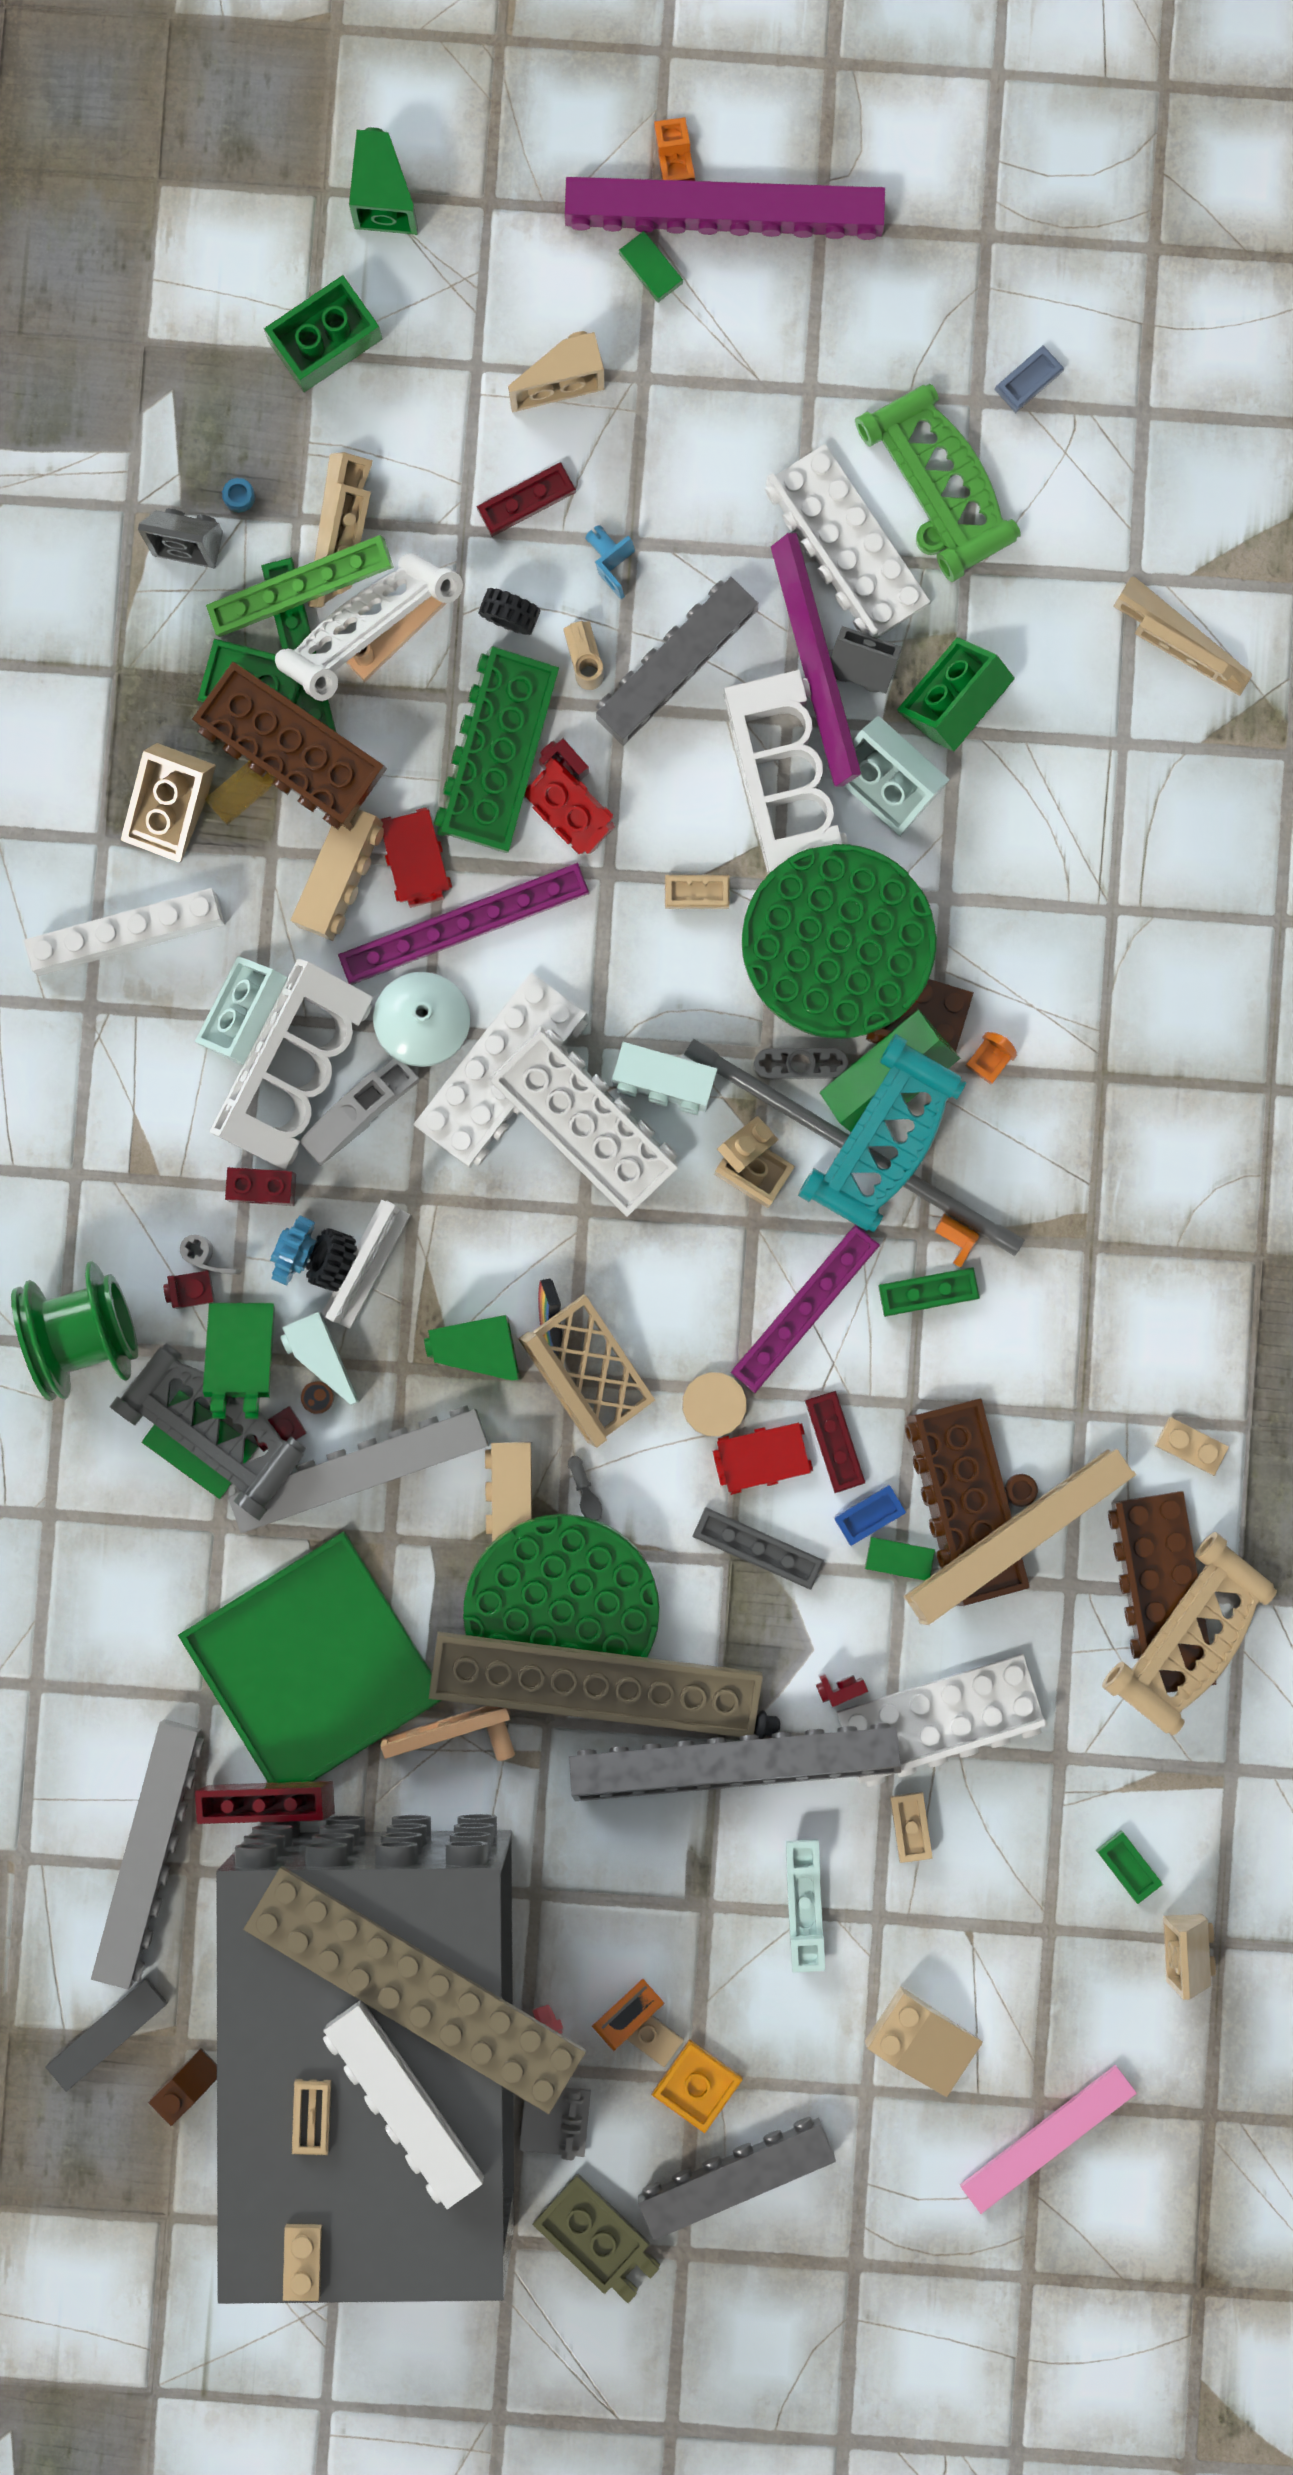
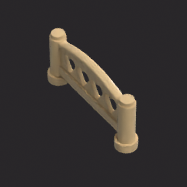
M1217 1532L1210 1534L1196 1551L1195 1557L1206 1565L1135 1666L1131 1669L1124 1662L1118 1663L1108 1673L1102 1684V1687L1112 1696L1119 1695L1166 1734L1170 1733L1172 1736L1177 1734L1185 1723L1180 1714L1182 1710L1199 1698L1217 1680L1236 1654L1250 1626L1257 1604L1261 1602L1267 1605L1277 1593L1274 1584L1227 1547V1540ZM1215 1592L1234 1593L1240 1597V1605L1237 1608H1233V1615L1229 1619L1222 1615ZM1196 1618L1217 1619L1222 1623V1630L1220 1633L1214 1634L1215 1639L1212 1644L1208 1645L1204 1642ZM1178 1644L1198 1645L1203 1648L1204 1655L1200 1660H1196V1667L1192 1671L1186 1669ZM1159 1670L1180 1671L1185 1675V1682L1183 1685L1177 1686L1178 1691L1175 1696L1170 1697L1167 1694Z

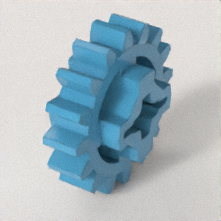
M300 1215L295 1220L291 1229L286 1228L281 1232L270 1261L275 1263L272 1280L287 1286L292 1280L293 1274L296 1272L300 1274L301 1271H304L316 1244V1240L311 1238L315 1225L314 1221Z

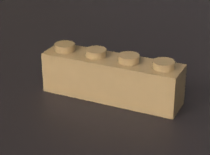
M360 809L350 820V823L354 825L351 831L343 826L339 830L331 826L290 920L299 928L331 941L334 940L336 934H340L343 930L346 910L356 900L358 895L357 885L361 876L368 872L371 864L370 855L374 846L380 844L384 834L382 821L377 816Z
M531 1442L491 1443V1449H485V1469H491L492 1482H486L485 1484L486 1502H492V1515H486V1534H492V1542L512 1527L532 1519Z

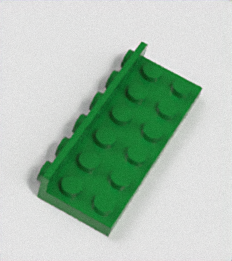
M494 646L486 654L481 653L476 672L481 673L478 685H472L468 697V702L472 703L470 715H464L459 733L464 734L461 746H455L451 759V764L456 765L453 777L447 776L442 792L443 795L447 796L444 808L439 806L434 825L439 826L437 835H448L504 853L509 852L559 667Z

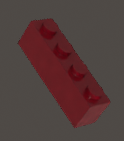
M333 1781L207 1785L195 1791L197 1824L323 1821L335 1814Z

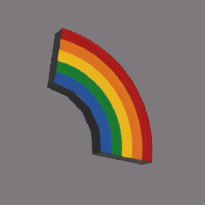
M551 1278L543 1279L539 1282L538 1308L540 1326L561 1310V1302ZM553 1327L543 1334L550 1346L561 1347L562 1328ZM554 1351L556 1356L559 1358L560 1351Z

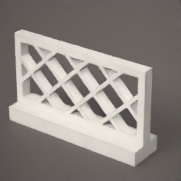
M381 1200L357 1245V1251L354 1253L356 1259L352 1262V1267L341 1288H339V1291H333L321 1313L325 1318L349 1329L352 1328L411 1217L409 1213L399 1209L389 1201Z

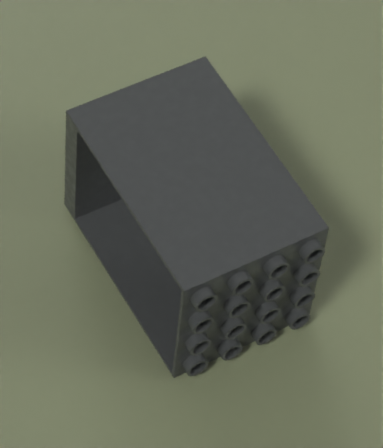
M470 1814L458 1816V1824L454 1825V1831H431V1816L427 1815L392 1817V1825L386 1826V1832H366L365 1817L363 1816L329 1817L326 1819V1825L319 1827V1832H300V1821L260 1822V1826L252 1827V1833L244 1836V1841L240 1845L235 1846V1851L216 1871L218 2304L504 2300L515 2227L514 2093L365 2004L484 2175L483 2184L449 2209H446L442 2202L435 2203L426 2189V2185L429 2183L421 2172L416 2174L411 2169L405 2158L408 2154L400 2142L395 2144L385 2130L387 2122L380 2112L375 2115L370 2110L364 2099V2096L367 2094L360 2083L354 2085L344 2071L346 2063L339 2053L333 2055L323 2040V2037L326 2036L323 2031L326 2024L357 2003L359 1999L243 1930L279 1868L283 1866L513 2005L512 1830H497L496 1815ZM296 2079H303V2081H309L310 2079L317 2081L331 2080L328 2155L292 2154L294 2081ZM305 2089L302 2091L300 2146H307L309 2090ZM317 2090L315 2146H321L323 2090ZM286 2224L322 2225L319 2301H283L284 2236Z

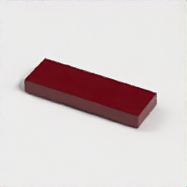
M560 462L476 507L490 535L493 537L575 494L576 489Z
M836 1391L804 1400L834 1493L865 1484Z

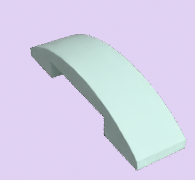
M819 1840L786 1841L792 1972L825 1971Z

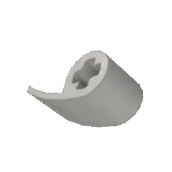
M189 1235L181 1242L180 1254L188 1263L222 1274L239 1275L242 1271L240 1269H221L207 1266L213 1254V1246L205 1237ZM200 1241V1248L204 1252L201 1256L195 1255L193 1259V1251L190 1250V1246L192 1243L198 1245Z

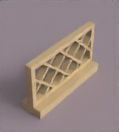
M586 1295L579 1297L533 1332L528 1331L518 1338L587 1443L596 1448L607 1441L606 1437L655 1401ZM584 1306L589 1314L587 1328L571 1326L573 1313ZM566 1318L565 1325H564V1324H559L561 1321H563V1320ZM594 1323L596 1324L599 1330L593 1329ZM553 1327L563 1328L561 1347L550 1346L543 1334ZM570 1330L586 1332L582 1351L567 1348ZM592 1333L603 1335L606 1339L604 1354L589 1352ZM611 1348L616 1356H610ZM554 1351H560L559 1358L556 1356ZM566 1353L581 1355L578 1373L567 1372L564 1368ZM588 1356L603 1358L600 1377L584 1375ZM609 1360L620 1361L624 1369L621 1380L606 1378ZM628 1376L631 1377L633 1382H628ZM571 1377L577 1378L576 1384L574 1383ZM583 1379L599 1381L596 1399L584 1398L582 1395ZM605 1382L620 1385L617 1403L602 1401ZM627 1386L637 1387L644 1397L633 1406L623 1404ZM588 1403L595 1404L594 1410H592ZM601 1405L616 1407L614 1420L604 1427L598 1419ZM622 1408L628 1409L622 1414Z

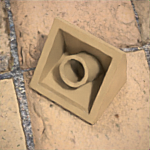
M768 1149L740 1173H737L729 1162L723 1158L716 1168L714 1175L766 1208H769L795 1166Z

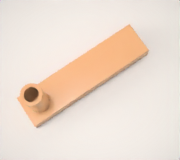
M432 596L364 649L356 653L346 664L366 682L447 603H442Z
M484 1706L384 1737L381 1740V1750L384 1759L487 1728L497 1761L507 1760L515 1756L505 1721L510 1720L509 1708Z

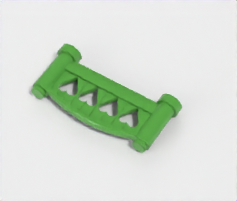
M921 385L872 414L865 412L856 417L855 425L867 446L871 447L882 441L946 546L947 549L937 554V561L944 576L950 582H954L964 576L965 570L1016 542L1017 538L1021 536V532L1013 519L1007 521L1001 517L993 486L975 451L958 429L935 408V403L939 401V397L933 385ZM920 421L929 423L930 432L937 436L936 443H909ZM937 448L944 449L947 453L946 459L951 460L954 468L950 471L925 470V467L933 451ZM953 475H959L963 479V486L967 487L970 491V496L967 498L942 497L941 495ZM975 502L980 508L979 513L986 517L984 525L958 524L968 503Z

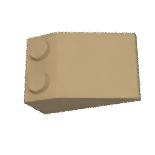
M579 331L569 335L568 339L562 340L508 386L512 413L605 390L604 368L595 332L587 334L585 331Z
M159 743L144 750L121 841L181 862L207 799L216 765Z
M1203 1914L1163 1916L1166 1982L1183 2000H1190L1211 1986V1976L1216 1975L1215 1958L1210 1956L1209 1943H1214L1213 1924L1208 1923V1919Z
M901 1986L865 2040L868 2050L945 2097H948L983 2043L973 2034Z

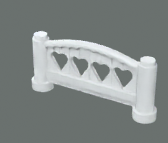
M414 553L405 554L399 560V569L367 587L340 606L319 624L295 650H280L275 656L276 666L281 672L301 684L308 695L319 701L327 700L334 695L338 687V678L334 673L335 670L432 596L442 603L454 602L462 592V578L456 572L448 568L440 569ZM406 584V591L403 594L387 596L396 591L400 585ZM381 603L380 612L372 615H363L365 612L370 611L375 604ZM357 622L356 630L351 634L337 635L345 630L349 624ZM332 641L331 650L327 653L312 654L316 650L321 649L325 643Z

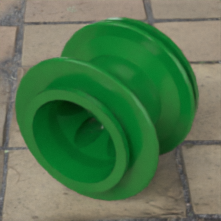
M92 1261L88 1262L85 1268L86 1289L46 1300L39 1286L35 1282L28 1280L23 1288H14L11 1293L13 1320L23 1357L37 1389L47 1401L54 1400L57 1396L63 1400L69 1397L71 1390L70 1372L109 1360L116 1374L122 1380L127 1381L131 1376V1360L138 1358L136 1333L122 1290L112 1274L104 1276L98 1265Z

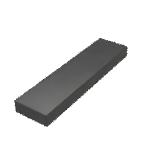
M707 1507L704 1508L692 1537L810 1590L824 1562L821 1558Z
M146 1978L48 2063L45 2068L67 2092L164 2008L168 2002Z

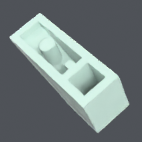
M320 1312L282 1327L285 1335L281 1336V1340L288 1354L293 1352L296 1359L350 1405L359 1402L324 1317Z

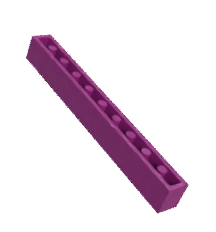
M566 177L565 226H571L572 229L579 231L588 230L590 227H603L604 230L611 232L620 231L622 228H634L638 232L644 231L645 233L652 232L654 229H664L673 234L694 230L704 235L716 234L717 231H724L736 236H744L749 234V232L762 233L767 237H776L784 233L794 234V236L799 238H808L814 234L825 235L830 239L857 236L862 240H872L876 237H882L884 228L885 187Z

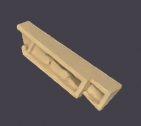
M345 452L330 454L314 561L361 543L371 494L370 491L363 490L372 466V460ZM352 585L309 601L308 606L322 608L326 602L338 594L344 593Z
M1136 577L1129 579L1113 607L1140 622L1134 634L1240 696L1251 679L1252 673Z

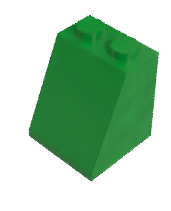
M368 127L365 130L357 129L349 208L354 229L418 235L414 204L389 132H384L376 127Z
M507 1315L428 1330L429 1337L424 1338L427 1357L434 1358V1363L511 1381L521 1380Z

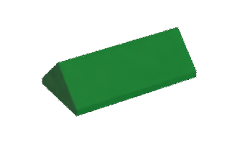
M919 1009L820 1091V1095L838 1122L849 1132L855 1127L890 1068L879 1061L895 1034L906 1039V1045L947 1069L961 1059ZM920 1092L901 1094L906 1103H908Z

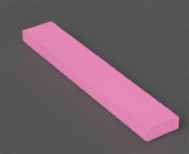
M1114 2065L961 2183L960 2187L980 2214H982L1137 2094L1118 2067Z

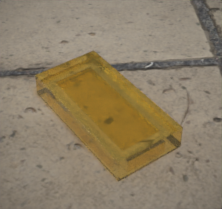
M250 761L205 799L226 825L231 823L273 786V780L267 773L262 778L247 767Z

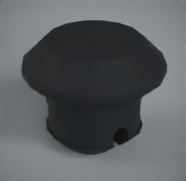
M764 1710L760 1711L756 1717L755 1735H758L759 1739H763L766 1735L772 1736L774 1733H779V1718L777 1716H767Z

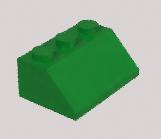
M957 637L898 707L897 711L933 742L954 752L1005 692L1015 677L997 654Z

